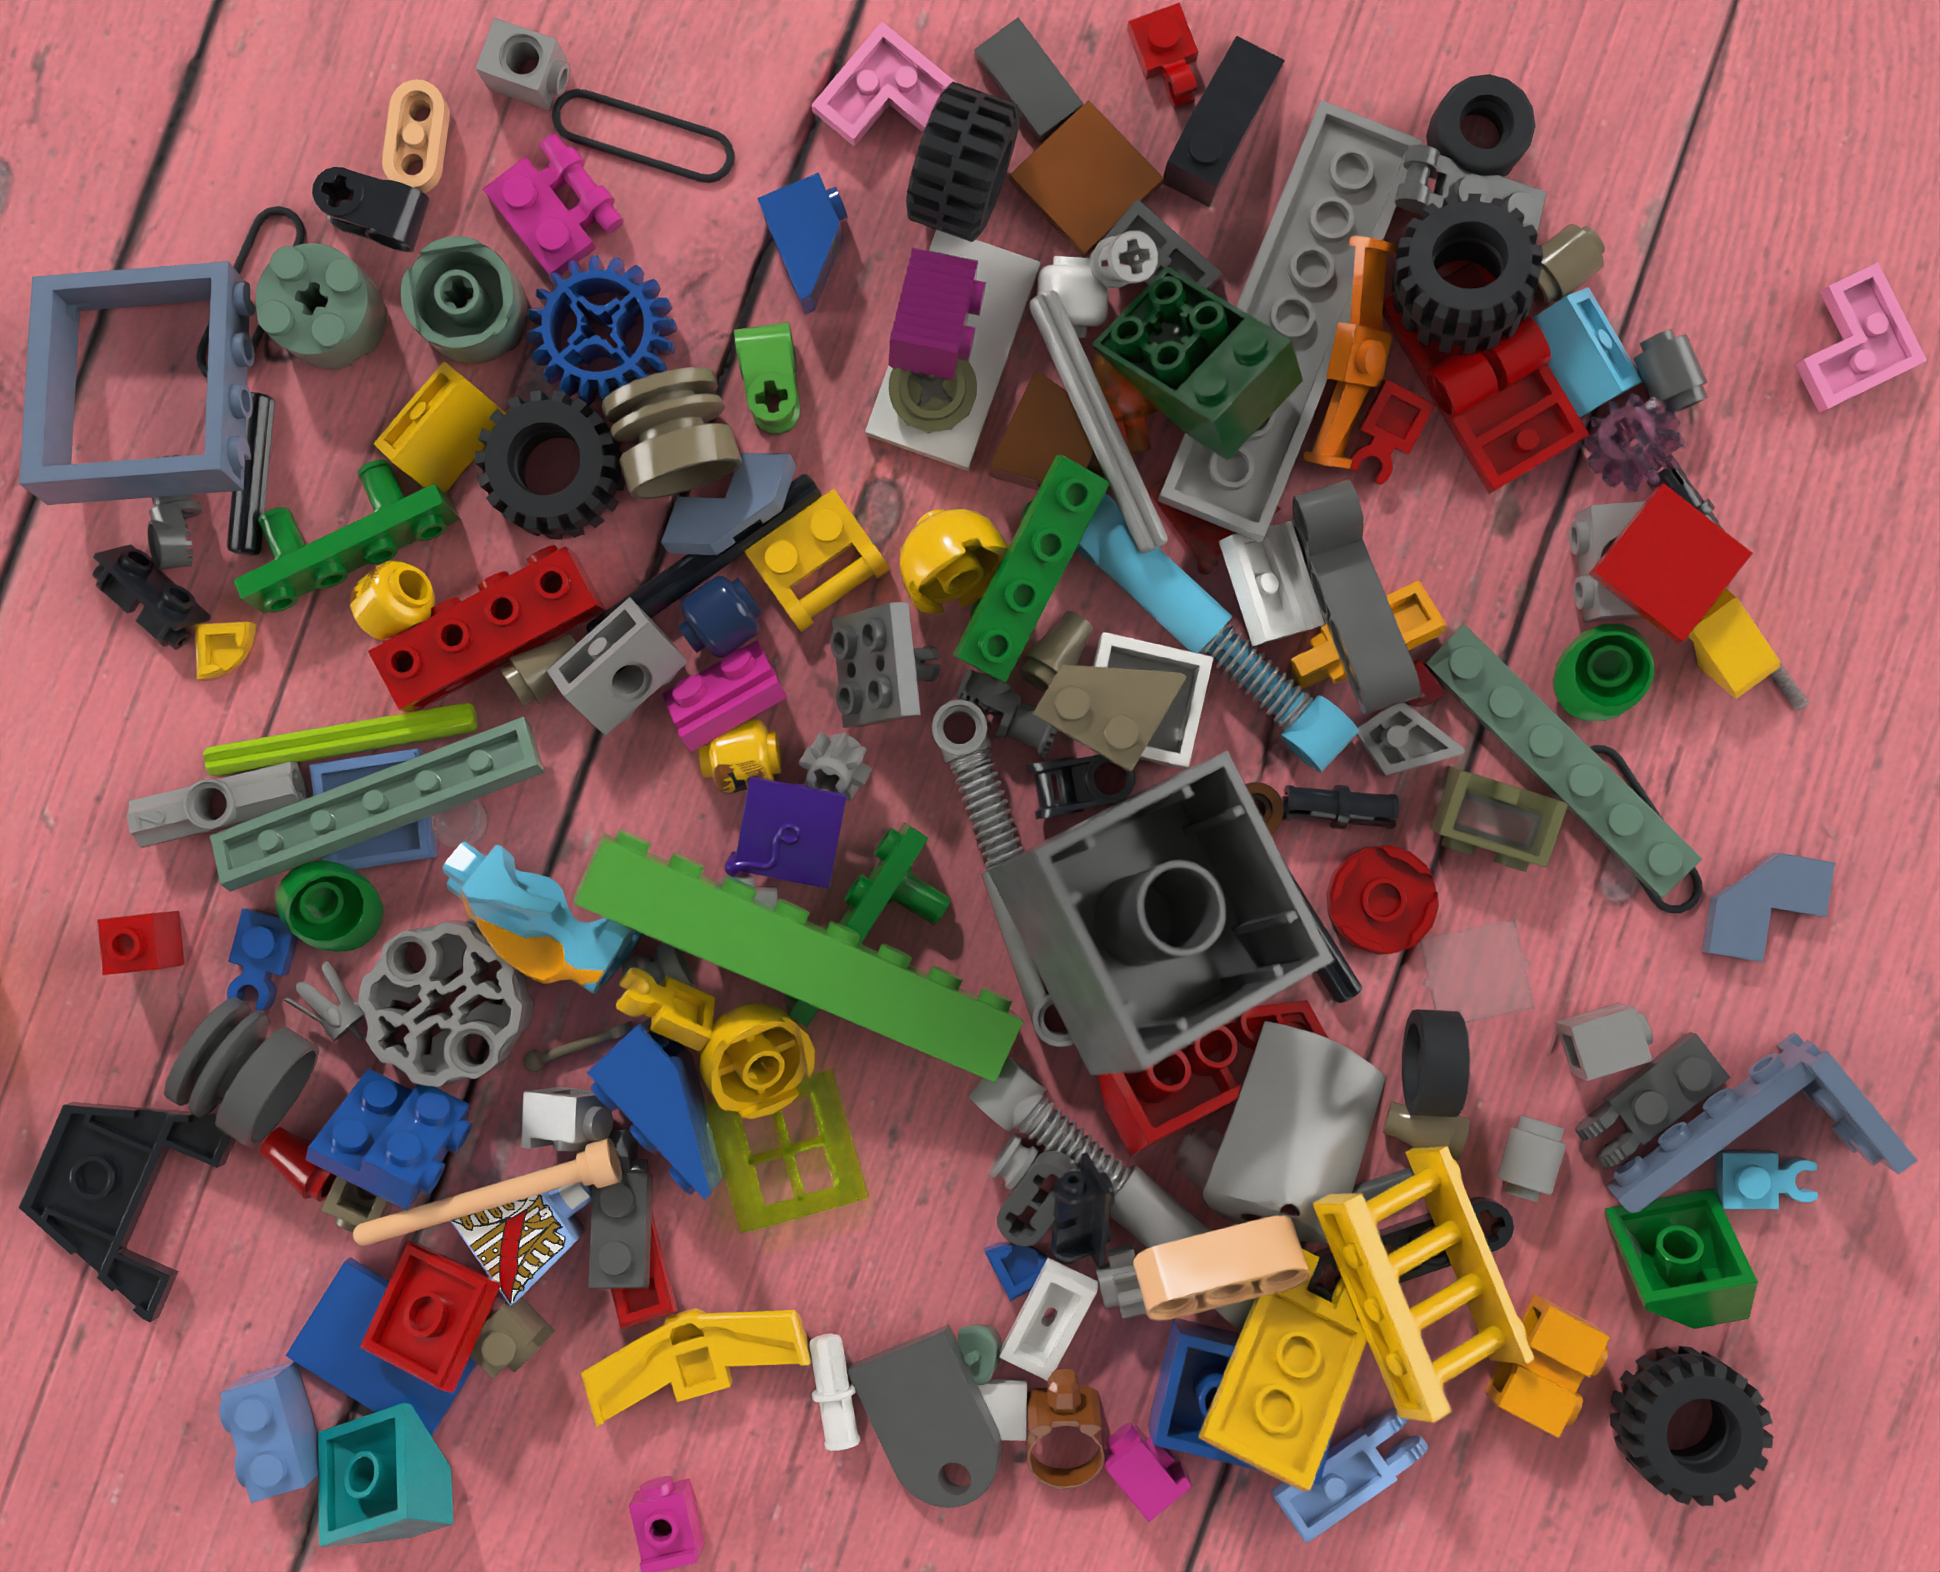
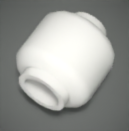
M1054 256L1053 265H1047L1040 270L1037 296L1048 291H1056L1077 337L1086 338L1087 327L1099 326L1106 321L1109 288L1094 278L1090 268V258Z

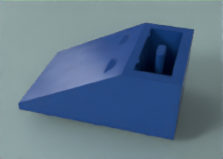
M649 1018L632 1029L586 1073L595 1081L591 1085V1089L596 1097L610 1110L614 1111L619 1107L634 1123L630 1127V1131L635 1139L649 1152L653 1153L658 1149L673 1165L668 1171L674 1181L688 1194L692 1195L697 1191L705 1200L725 1174L693 1055L683 1044L651 1031L652 1018Z

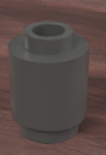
M1669 329L1640 343L1643 353L1634 357L1633 360L1653 406L1660 405L1665 417L1708 398L1703 387L1708 382L1687 334L1675 337L1672 329Z

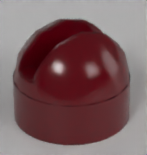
M1418 658L1413 664L1419 679L1420 696L1405 701L1411 707H1424L1445 694L1441 686Z

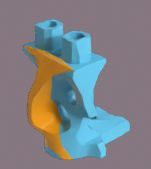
M463 841L442 867L444 874L450 877L446 883L447 889L463 900L467 918L471 923H476L480 932L496 954L514 969L543 984L560 980H573L591 993L596 994L622 967V962L629 959L635 946L644 935V933L608 918L590 923L578 921L569 910L563 890L557 882L546 876L516 870L514 856L502 846L495 845L491 852L485 856Z

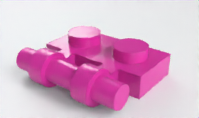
M555 133L547 136L540 144L541 150L550 160L549 166L540 173L525 156L483 188V191L549 276L551 272H557L562 275L568 270L570 260L578 262L596 248L584 231L596 220L607 234L617 230L624 222V219L613 207L615 199L605 186H597L583 168L585 161L574 147L567 148ZM565 183L569 184L580 199L579 204L570 211L554 193Z

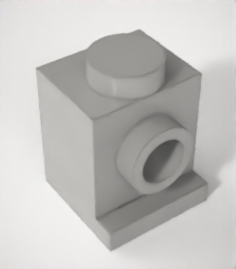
M560 1086L524 1091L521 1148L531 1149L553 1145L555 1150L582 1151L585 1150L588 1141L607 1139L612 1131V1110L606 1107L592 1090Z

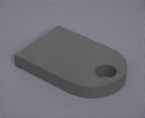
M949 1324L851 1365L847 1373L894 1473L907 1491L930 1505L952 1508L973 1502L988 1489L1001 1463V1437L982 1393L974 1382L971 1370L964 1361V1355ZM948 1463L961 1464L968 1470L971 1483L965 1486L953 1484L945 1475L944 1465Z

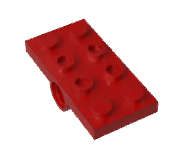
M1453 261L1436 269L1437 273L1446 282L1459 288L1477 289L1495 281L1487 269L1470 261ZM1394 294L1383 300L1382 315L1489 494L1589 436L1587 429L1548 366L1551 360V352L1542 330L1528 315L1525 321H1520L1518 330L1509 339L1501 334L1499 345L1487 350L1483 343L1477 344L1475 353L1463 354L1462 347L1452 346L1451 352L1446 353L1438 351L1439 342L1431 340L1427 346L1417 340L1419 331L1417 328L1407 332L1401 324L1403 312L1395 313L1392 303Z

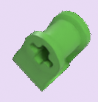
M782 322L734 330L737 357L741 376L744 379L746 399L755 423L762 431L769 434L781 435L789 432L797 425L801 414L795 373L797 371V363L790 323ZM779 395L781 400L779 402V411L769 413L767 408L770 402L769 397Z

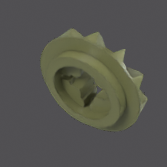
M958 360L954 379L947 380L945 378L943 382V391L952 402L949 403L945 399L940 400L937 397H933L928 403L925 402L922 407L919 405L922 403L921 398L924 392L914 375L921 380L925 378L930 382L934 381L937 377L933 374L926 376L922 372L915 374L912 370L903 371L900 367L892 369L888 387L890 401L893 409L907 426H912L929 434L934 431L952 430L955 425L969 416L977 396V380L975 372L968 361Z

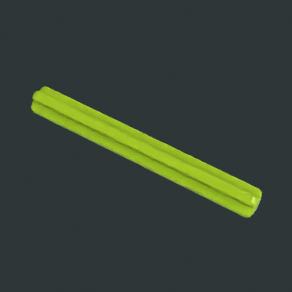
M460 703L210 746L204 750L203 756L207 773L211 776H223L258 770L291 761L299 763L474 733L478 729V718L474 705Z

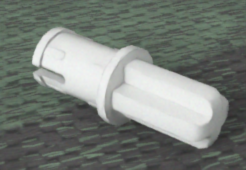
M833 1333L822 1334L812 1338L809 1344L816 1390L812 1392V1399L815 1402H819L825 1437V1449L830 1451L845 1450L858 1445L860 1442L852 1402V1395L856 1393L853 1383H849L842 1338Z

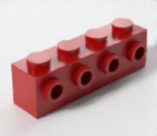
M556 545L542 548L526 559L528 566L511 575L507 571H502L489 576L478 584L480 590L478 593L463 601H460L459 597H453L431 608V618L399 635L386 638L382 641V644L370 649L368 653L397 708L405 712L420 711L510 663L508 657L546 644L604 613L606 609L577 554L566 546L560 549Z

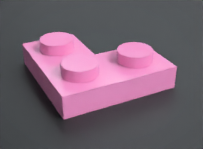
M881 21L812 103V109L814 114L855 147L889 106L924 133L937 99L952 81H955Z
M1878 262L1820 291L1843 340L1801 360L1795 366L1818 412L1821 413L1927 361Z

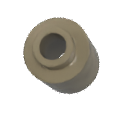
M1569 224L1542 245L1543 259L1540 265L1542 271L1533 300L1542 306L1548 305L1551 301L1558 302L1603 267L1604 260L1602 254L1605 251V247L1601 238L1594 230L1587 226L1580 228L1577 225Z

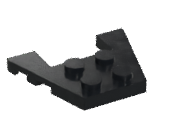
M79 1102L64 1104L18 1208L69 1254L77 1253L99 1273L97 1276L98 1280L111 1291L117 1289L136 1306L133 1311L143 1320L152 1322L160 1316L179 1271L128 1250L127 1245L168 1150L172 1148L218 1168L226 1164L236 1140L218 1130L215 1126L217 1114L214 1113L198 1118L190 1111Z

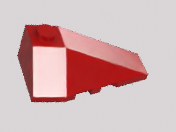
M1308 1000L1254 1006L1144 1070L1098 1075L1104 1108L1130 1157L1238 1100L1265 1021L1302 1029L1328 1038Z

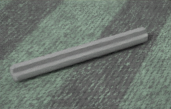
M1056 291L1040 294L1030 301V311L1107 481L1110 482L1109 486L1135 544L1141 553H1148L1158 549L1167 542L1168 536L1063 303Z

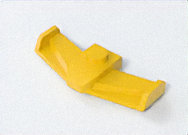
M693 1308L667 1316L664 1324L582 1371L581 1377L595 1426L598 1427L609 1418L669 1383L672 1384L676 1401L680 1402L731 1387L733 1379L729 1366L800 1364V1366L811 1364L812 1359L803 1322L796 1310L706 1313L698 1308Z

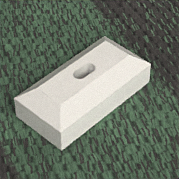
M1047 1258L1001 1347L999 1358L1048 1381L1051 1373L1058 1367L1097 1293L1098 1281ZM1048 1308H1055L1056 1312L1053 1317L1046 1318L1044 1316Z

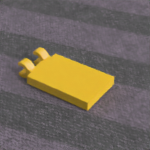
M1302 1249L1310 1272L1308 1279L1296 1287L1254 1299L1198 1438L1305 1492L1311 1489L1366 1345L1367 1337L1361 1322L1356 1320L1358 1315L1343 1278H1340L1336 1285L1332 1302L1306 1290L1316 1269L1319 1257Z

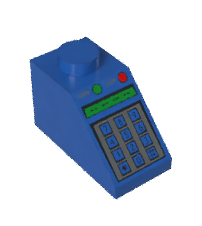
M819 172L757 198L763 217L805 314L814 311L844 240L839 221L848 218L837 188L834 186L826 190Z

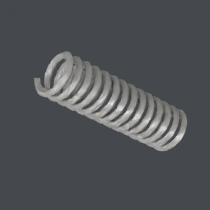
M1782 666L1774 671L1771 677L1774 678L1778 687H1781L1780 690H1783L1785 697H1788L1787 700H1790L1789 703H1792L1794 709L1800 710L1807 706L1810 701H1807L1808 698H1804L1803 692H1799L1801 689L1798 688V685L1794 686L1796 682H1793L1794 679H1790L1789 673H1785L1787 669H1784L1785 666Z

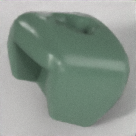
M979 1324L961 1327L958 1332V1345L964 1355V1361L968 1364L976 1385H984L990 1380L1001 1359L999 1358L1002 1347L1000 1335L991 1325Z

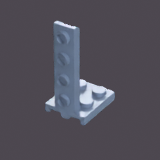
M1794 1032L1776 1045L1782 1053L1779 1055L1773 1053L1761 1058L1749 1069V1078L1733 1090L1725 1088L1712 1095L1703 1105L1704 1112L1688 1124L1680 1122L1667 1129L1658 1139L1659 1146L1643 1158L1635 1156L1622 1163L1613 1173L1615 1179L1606 1186L1627 1211L1639 1212L1799 1091L1802 1092L1818 1110L1823 1108L1836 1121L1831 1126L1835 1134L1853 1153L1858 1151L1872 1166L1881 1162L1897 1174H1900L1918 1160L1832 1055L1826 1050L1821 1052L1809 1040L1803 1042L1798 1034Z

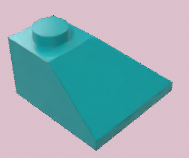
M401 1403L318 1432L319 1547H336L406 1539L453 1525L451 1466L411 1404Z

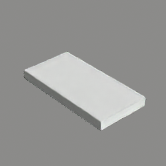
M936 230L929 251L978 260L976 280L986 282L980 316L969 314L967 326L975 327L974 342L969 360L977 380V396L969 416L955 425L952 430L934 431L928 434L923 430L907 426L893 409L890 401L888 387L893 368L888 365L865 434L868 437L969 471L1041 262L976 239L973 242H969ZM914 375L924 392L920 407L925 402L928 403L933 397H937L940 400L945 399L949 403L952 402L943 391L944 376L930 382L925 378L921 380Z

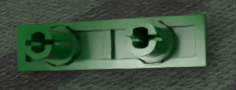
M1056 455L1036 496L1023 508L1021 514L1022 522L983 597L976 600L972 605L970 612L971 620L953 656L1006 683L1110 484L1109 481L1064 455Z
M375 460L363 465L357 472L374 510L372 514L305 545L293 514L288 508L279 507L266 511L258 518V522L274 560L233 581L240 598L264 614L267 612H280L294 606L298 601V597L317 588L326 589L339 585L347 579L348 573L367 564L377 565L389 561L396 556L397 550L417 540L428 541L439 537L447 530V526L461 520L454 502L435 483L404 498L390 464L386 460Z
M903 822L898 831L891 827L886 832L874 852V856L880 859L868 878L860 874L845 896L844 902L849 905V908L839 924L861 934L859 944L863 942L887 903L890 904L892 901H895L932 925L937 924L950 904V897L911 873V865L929 838L906 822ZM784 993V996L790 999L786 1005L788 1015L808 1027L820 1008Z

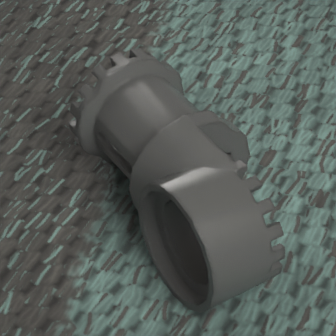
M192 495L151 497L154 507L149 510L151 521L148 522L147 536L150 554L157 570L192 566L193 557H188V555H193V549L187 550V546L192 545V540L186 541L185 537L191 536L190 532L186 530L188 526L185 524V519L202 513L200 502L194 501Z
M966 669L955 697L959 700L975 702L977 707L981 706L984 711L988 709L989 713H995L998 716L1003 715L995 738L1002 741L1006 737L1018 740L1038 749V756L1046 759L1054 741V736L1050 734L1056 735L1058 730L1033 716L1032 714L1036 707L1023 702L1021 694L1011 691L1012 687L982 673Z

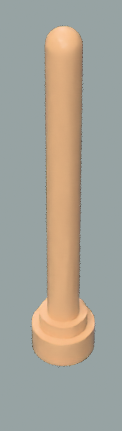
M610 1138L586 1145L585 1151L577 1153L576 1160L411 1208L408 1211L404 1210L361 1223L354 1229L353 1238L357 1244L366 1246L579 1182H583L585 1186L594 1184L598 1189L622 1181L619 1156Z

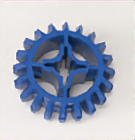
M592 255L588 262L589 270L584 272L576 261L570 260L568 269L572 276L566 280H563L557 272H551L549 278L556 289L552 293L545 289H536L535 295L545 307L544 309H530L527 315L533 323L540 326L526 332V339L530 344L540 346L534 350L531 358L537 366H546L542 377L549 384L560 381L559 391L566 393L569 397L579 390V399L589 406L594 402L598 392L603 402L604 398L616 389L635 380L647 377V373L651 369L656 373L667 371L668 367L657 356L658 354H674L676 349L672 341L664 338V336L676 332L677 325L673 319L664 317L672 310V305L666 297L657 298L661 291L660 285L655 279L643 282L645 274L638 265H634L625 273L624 263L617 257H613L607 269L604 270L600 258ZM599 293H615L625 296L621 301L615 298L608 304L600 306L591 304L585 299ZM572 309L577 316L578 324L575 332L567 339L570 345L562 351L561 331L563 323ZM642 312L644 318L643 336L636 352L632 354L626 347V336L636 324L633 319ZM587 316H591L598 325L602 324L611 331L610 337L617 345V348H613L606 339L602 340L593 333L594 327L587 319ZM603 357L613 359L620 365L614 369L602 372H591L577 368L583 362L589 365L592 361Z

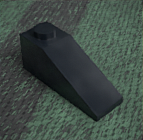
M1239 36L1235 37L1167 161L1163 175V184L1210 207L1284 64V59Z

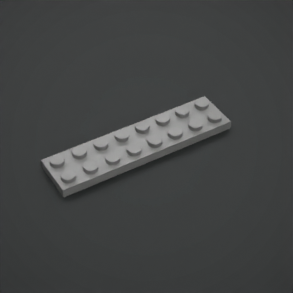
M1320 100L1236 306L1292 340L1303 382L1228 461L1185 433L1157 501L1260 543L1262 542L1327 382L1326 376L1338 322L1350 324L1355 247L1349 246L1350 237L1362 236L1380 240L1384 239L1397 206L1394 201L1398 185L1405 183L1407 169L1403 166L1408 146L1421 145L1423 140Z

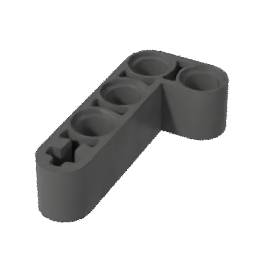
M1347 479L1294 496L1293 527L1319 607L1361 711L1367 714L1419 697L1420 684L1415 666L1363 541L1364 518L1360 501L1352 482Z

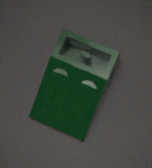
M1168 266L1092 343L1093 349L1181 430L1227 461L1303 382L1291 339Z

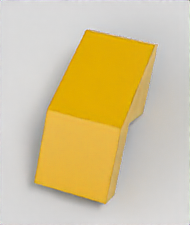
M1725 588L1688 635V638L1694 642L1698 668L1735 699L1781 667L1779 658L1737 596L1727 588Z

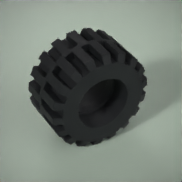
M953 81L945 88L930 114L913 164L906 197L909 220L969 242H973L984 231L997 202L1014 150L1020 123L1018 104Z
M1469 193L1467 201L1461 202L1458 201L1456 195L1445 197L1441 208L1431 203L1422 209L1420 220L1413 217L1406 226L1405 237L1400 238L1392 279L1391 292H1394L1392 303L1395 313L1403 312L1401 324L1407 332L1417 328L1419 330L1417 340L1426 346L1431 340L1440 343L1438 351L1450 353L1452 346L1462 347L1463 354H1472L1476 352L1477 344L1483 343L1485 348L1489 350L1499 345L1501 334L1509 339L1518 330L1520 321H1525L1530 311L1542 271L1540 267L1543 259L1542 245H1535L1538 233L1533 224L1522 226L1525 215L1517 208L1507 212L1503 209L1505 201L1493 197L1491 203L1481 202V194ZM1453 261H1470L1487 269L1495 281L1477 289L1459 288L1446 282L1437 273L1436 269Z
M542 390L530 391L529 401L524 402L519 396L508 400L507 402L511 410L504 415L496 409L489 417L496 423L491 432L483 428L481 430L478 440L485 445L484 452L475 451V464L483 471L482 474L477 475L480 487L489 494L486 499L493 508L501 512L509 521L538 537L540 534H543L549 539H562V534L568 533L575 538L584 535L583 527L589 524L597 528L605 522L600 515L607 508L613 512L619 502L614 498L617 490L624 491L626 483L621 475L619 459L622 456L619 450L621 444L616 443L612 439L611 429L608 424L587 403L579 398H576L574 401L566 393L554 390L552 397H548ZM552 438L573 440L578 445L580 451V466L574 480L565 489L554 494L537 495L532 493L525 481V465L530 453L539 444Z
M1679 1346L1678 1354L1669 1347L1656 1349L1657 1359L1651 1360L1646 1355L1637 1359L1635 1362L1640 1369L1634 1375L1625 1370L1619 1379L1626 1385L1623 1393L1614 1390L1611 1402L1619 1409V1413L1610 1414V1426L1619 1433V1435L1614 1437L1618 1449L1627 1456L1625 1459L1665 1496L1670 1494L1677 1502L1687 1505L1690 1504L1693 1498L1700 1506H1714V1496L1716 1495L1723 1501L1728 1502L1737 1498L1734 1491L1736 1487L1741 1485L1748 1490L1756 1483L1750 1475L1755 1468L1764 1472L1769 1460L1761 1455L1763 1448H1772L1773 1435L1763 1429L1764 1426L1772 1424L1770 1412L1760 1405L1764 1399L1759 1391L1747 1383L1748 1380L1715 1356L1705 1351H1702L1700 1354L1692 1347ZM1696 1399H1709L1712 1406V1422L1705 1437L1692 1447L1680 1450L1669 1449L1667 1429L1673 1414L1687 1402Z

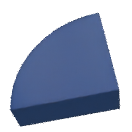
M1012 1242L996 1243L984 1248V1252L1010 1301L1032 1289L1047 1258H1049L1033 1246H1020Z

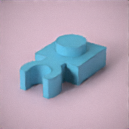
M1720 1150L1715 1154V1193L1723 1209H1779V1193H1783L1799 1202H1812L1818 1199L1817 1192L1807 1188L1798 1189L1795 1184V1178L1801 1171L1817 1170V1163L1802 1157H1791L1778 1166V1153L1771 1150Z

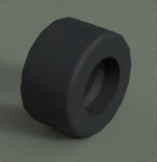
M1491 74L1470 76L1454 85L1433 113L1426 134L1427 146L1437 149L1440 155L1453 159L1462 169L1474 174L1506 177L1531 146L1536 127L1533 106L1524 91L1509 79ZM1473 114L1488 118L1499 131V143L1491 149L1475 147L1465 139L1460 130L1462 119L1467 115Z

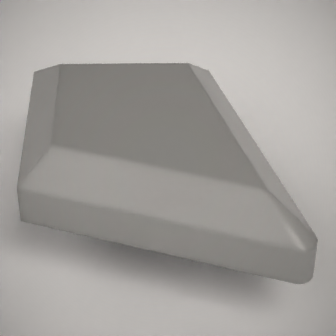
M1405 702L1387 707L1357 727L1359 733L1356 735L1383 776L1465 753L1464 747Z

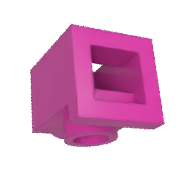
M1127 1423L1117 1429L1107 1440L1106 1446L1108 1448L1104 1451L1105 1468L1148 1522L1193 1487L1188 1471L1181 1461L1171 1467L1170 1465L1176 1460L1170 1450L1153 1445L1151 1436L1147 1438L1137 1425L1133 1426L1132 1423Z
M664 1476L643 1483L640 1486V1490L635 1492L629 1504L641 1557V1572H660L697 1563L705 1543L690 1479L673 1482L671 1476ZM664 1519L670 1523L672 1528L657 1532L654 1521Z

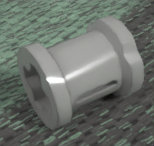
M1127 231L1118 236L1099 241L1096 249L1090 256V268L1094 278L1101 281L1108 288H1120L1129 283L1136 284L1147 280L1154 273L1158 264V251L1155 243L1147 234L1141 231ZM1143 253L1145 255L1144 259L1139 260L1138 254ZM1119 255H1127L1128 265L1120 264ZM1108 260L1109 265L1104 266L1103 261Z

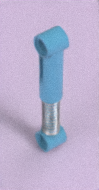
M1106 493L1104 494L1075 551L1092 565L1099 566L1190 652H1200L1202 655L1208 653L1211 657H1214L1213 661L1216 660L1218 662L1216 668L1223 667L1225 669L1223 675L1228 673L1232 675L1230 682L1237 680L1239 682L1238 688L1244 686L1247 689L1245 695L1250 693L1254 695L1252 702L1259 700L1261 702L1259 708L1266 707L1269 709L1267 715L1273 713L1276 716L1274 722L1278 721L1279 727H1282V730H1284L1280 738L1288 748L1312 769L1322 773L1359 733L1356 725L1344 712L1323 696L1317 695L1313 699L1310 698L1308 693H1300V686L1292 687L1294 680L1286 681V673L1279 675V666L1272 668L1271 659L1264 661L1265 653L1257 654V646L1250 648V639L1242 640L1243 633L1236 635L1234 633L1236 627H1228L1230 625L1229 620L1233 616L1163 551L1158 548L1148 553H1141L1135 544L1117 502Z

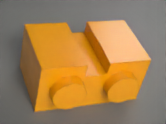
M1534 1293L1521 1319L1534 1360L1527 1364L1499 1362L1484 1392L1498 1407L1559 1438L1565 1425L1570 1426L1573 1424L1580 1413L1583 1398L1576 1392L1584 1376L1586 1375L1589 1378L1590 1376H1595L1603 1368L1608 1356V1347L1606 1345L1610 1337L1591 1322Z

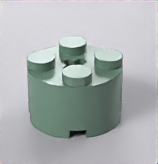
M452 236L435 240L419 252L421 256L414 262L411 269L407 268L402 278L401 302L408 321L425 340L443 356L458 362L472 364L496 359L507 351L515 349L520 344L528 312L526 294L517 276L495 251L472 238ZM466 295H473V298L467 301V306L463 308L457 307L466 304Z
M317 243L283 246L273 253L269 264L260 276L255 299L259 325L275 342L303 362L320 369H342L350 366L351 362L357 360L362 355H368L379 344L386 325V306L373 280L341 251ZM326 301H328L325 308L319 307L320 305H324Z

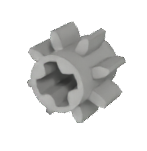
M844 732L832 735L829 738L824 733H819L812 746L806 749L798 764L809 770L804 782L805 786L845 794L848 801L852 800L857 789L864 786L872 772L871 767L862 764L867 751L866 747H862L857 740Z
M1132 1244L1106 1250L1109 1264H1105L1102 1269L1095 1267L1105 1309L1119 1306L1123 1319L1147 1314L1133 1265L1135 1252Z

